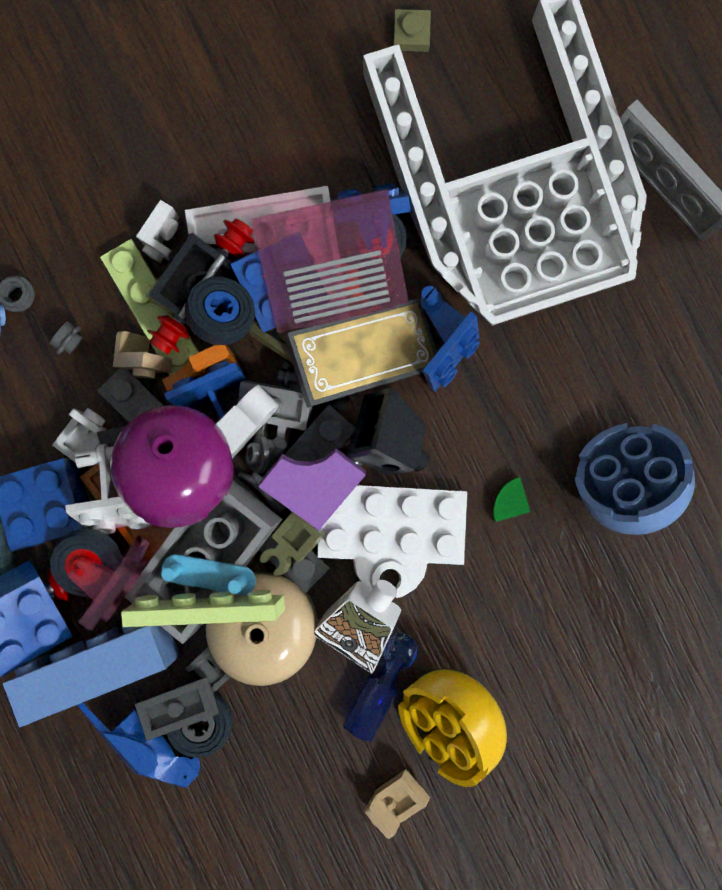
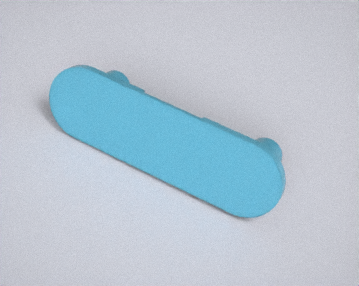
M173 554L167 557L162 565V578L165 581L176 584L201 587L219 592H231L241 596L247 595L256 585V577L253 571L245 566L180 554Z

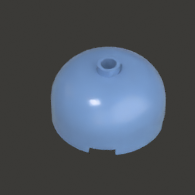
M627 423L611 427L595 436L579 455L580 462L575 482L586 510L597 522L615 532L642 535L659 531L676 521L687 509L692 499L695 488V474L690 451L677 434L663 426L652 424V427H628Z

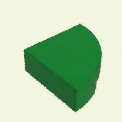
M520 477L508 481L497 494L492 508L494 522L530 512Z

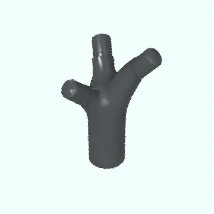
M242 471L238 473V478L249 482L262 494L275 514L286 508L258 487L259 482L263 479L259 473L254 472L252 475Z

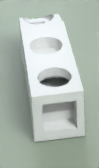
M260 385L250 390L217 423L228 441L232 459L279 407V404Z

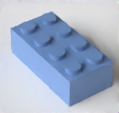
M117 626L85 641L87 646H85L84 640L52 655L41 656L15 669L14 673L16 676L4 682L3 686L19 728L165 670L180 656L174 637L161 626H122L123 632H120Z

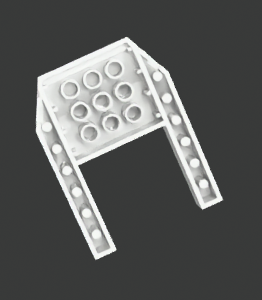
M539 0L532 19L573 142L448 183L444 181L399 44L363 55V75L400 186L409 196L410 215L432 267L491 326L632 281L636 276L638 262L636 255L637 248L640 246L642 233L640 232V226L647 196L579 0Z

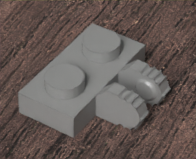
M248 380L241 381L238 403L250 390L260 385L279 404L273 415L255 433V437L265 436L268 440L270 424L278 425L277 437L283 438L287 442V447L284 451L286 453L290 442L291 428L306 431L311 425L313 406L306 407L301 390Z

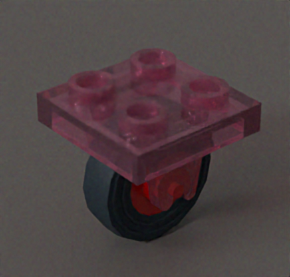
M81 528L68 533L56 544L50 559L51 572L56 582L69 593L92 598L78 623L92 631L100 619L106 622L110 619L120 604L119 600L124 593L128 594L139 579L140 572L147 564L149 558L144 556L150 542L138 535L124 555H122L117 544L107 534L95 529Z

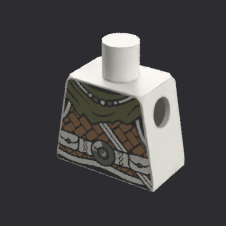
M379 580L373 589L363 582H356L323 614L314 631L315 636L372 674L401 613L400 607L392 602L397 595L396 588L386 580Z

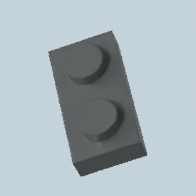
M207 677L135 704L146 741L219 714Z

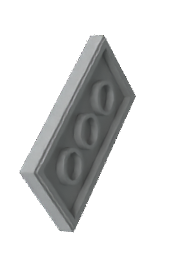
M637 99L626 109L620 120L638 173L700 241H704L722 228V191Z

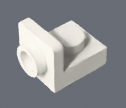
M162 200L159 201L136 236L144 245L142 251L159 263H161L163 258L170 261L174 255L162 243L164 240L168 241L173 237L178 228L177 220L179 219L173 207Z

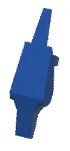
M83 702L76 705L99 732V735L134 774L187 788L198 776L200 771V761L198 758L176 757L169 743L162 735L146 741L136 708L130 711L109 731Z

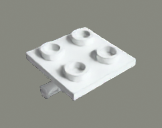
M100 444L94 450L75 452V463L78 468L99 464L101 500L66 505V513L86 529H95L105 534H112L116 531L115 528L129 526L132 529H144L152 526V524L145 522L144 519L134 514L124 504L122 499L116 496L110 469L113 446L108 447L107 444Z

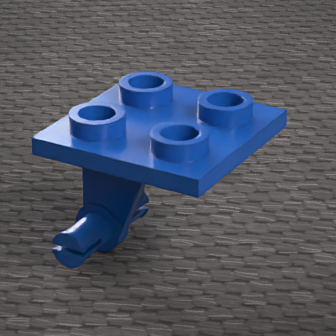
M426 286L422 290L421 305L445 343L423 370L429 388L436 392L440 385L446 387L457 373L455 367L463 357L469 359L474 354L480 344L478 340L480 336L477 315L470 311L465 317L443 301L441 294L437 292L436 288L433 289V286Z
M225 361L211 366L207 370L208 374L198 379L187 377L177 381L172 385L173 390L164 393L167 401L174 405L189 408L211 399L221 420L227 413L219 395L240 387V382L248 380V378L235 362L229 364Z

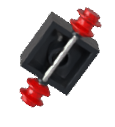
M235 218L233 222L223 221L227 228L224 235L216 233L213 235L219 247L218 250H215L194 233H190L145 297L170 313L173 317L171 318L168 315L157 316L161 324L158 330H147L153 336L149 343L165 354L169 355L171 350L179 353L180 351L176 345L180 338H190L187 329L183 326L187 325L189 327L186 322L185 305L189 292L199 281L209 277H225L238 282L230 265V262H232L230 258L245 256L242 250L245 243L255 244V240L251 237L253 230L241 220ZM222 306L214 310V313L219 316L226 312V309Z

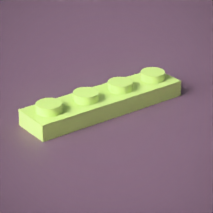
M130 239L100 258L150 341L153 336L147 330L157 331L161 325L157 316L168 315L171 318L173 317L170 313L145 297L155 283L156 278L135 242ZM191 337L178 340L176 345L180 351L179 353L171 350L169 355L152 345L157 355L172 358L171 373H168L169 375L183 368L188 362V357L199 353Z
M270 590L252 591L248 593V596L233 597L231 592H217L209 595V598L196 599L193 593L175 595L172 597V600H159L157 595H146L135 598V603L121 611L123 627L276 621L285 611L284 595H272Z

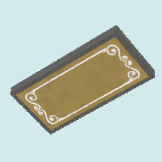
M420 298L296 330L284 335L307 408L422 374L424 368L437 353Z

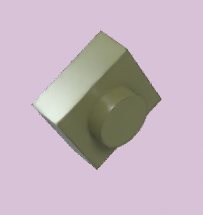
M395 9L394 45L399 44L401 51L429 52L431 10Z

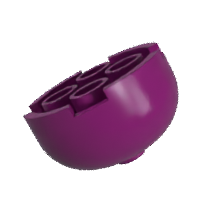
M160 406L139 414L122 429L115 441L111 454L110 469L112 481L124 504L134 514L144 519L145 522L160 527L175 528L188 526L208 517V513L221 502L224 496H227L233 481V459L224 433L211 418L185 406ZM168 446H173V449H172L171 452H170V449H169Z

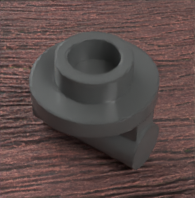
M256 436L253 442L247 446V463L252 466L253 471L256 473L269 471L284 453L287 442L279 437L274 440H267L265 436Z

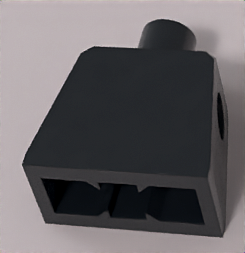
M392 387L364 395L348 456L389 476L411 471H421L429 462V455L421 449L426 431L425 424Z

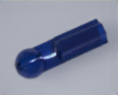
M396 633L389 637L383 650L385 663L380 673L368 676L343 723L344 729L363 741L372 742L398 692L394 681L400 670L411 667L417 660V643L414 638L405 633Z

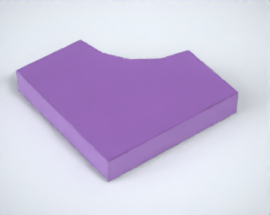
M336 448L326 457L311 462L296 461L282 454L259 482L258 487L317 530H320L365 477L366 470Z

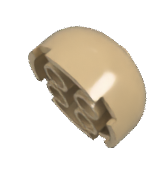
M263 571L254 572L256 585L252 591L270 590L272 595H284L285 611L276 621L206 624L207 644L216 664L231 678L255 686L276 684L297 673L307 662L313 651L317 638L314 631L318 625L315 606L307 592L305 593L298 585L285 576H275L273 573ZM233 594V597L248 596V594H247V595H242V596H241V595H235V594ZM255 628L261 629L264 633V638L261 636L251 637V630Z

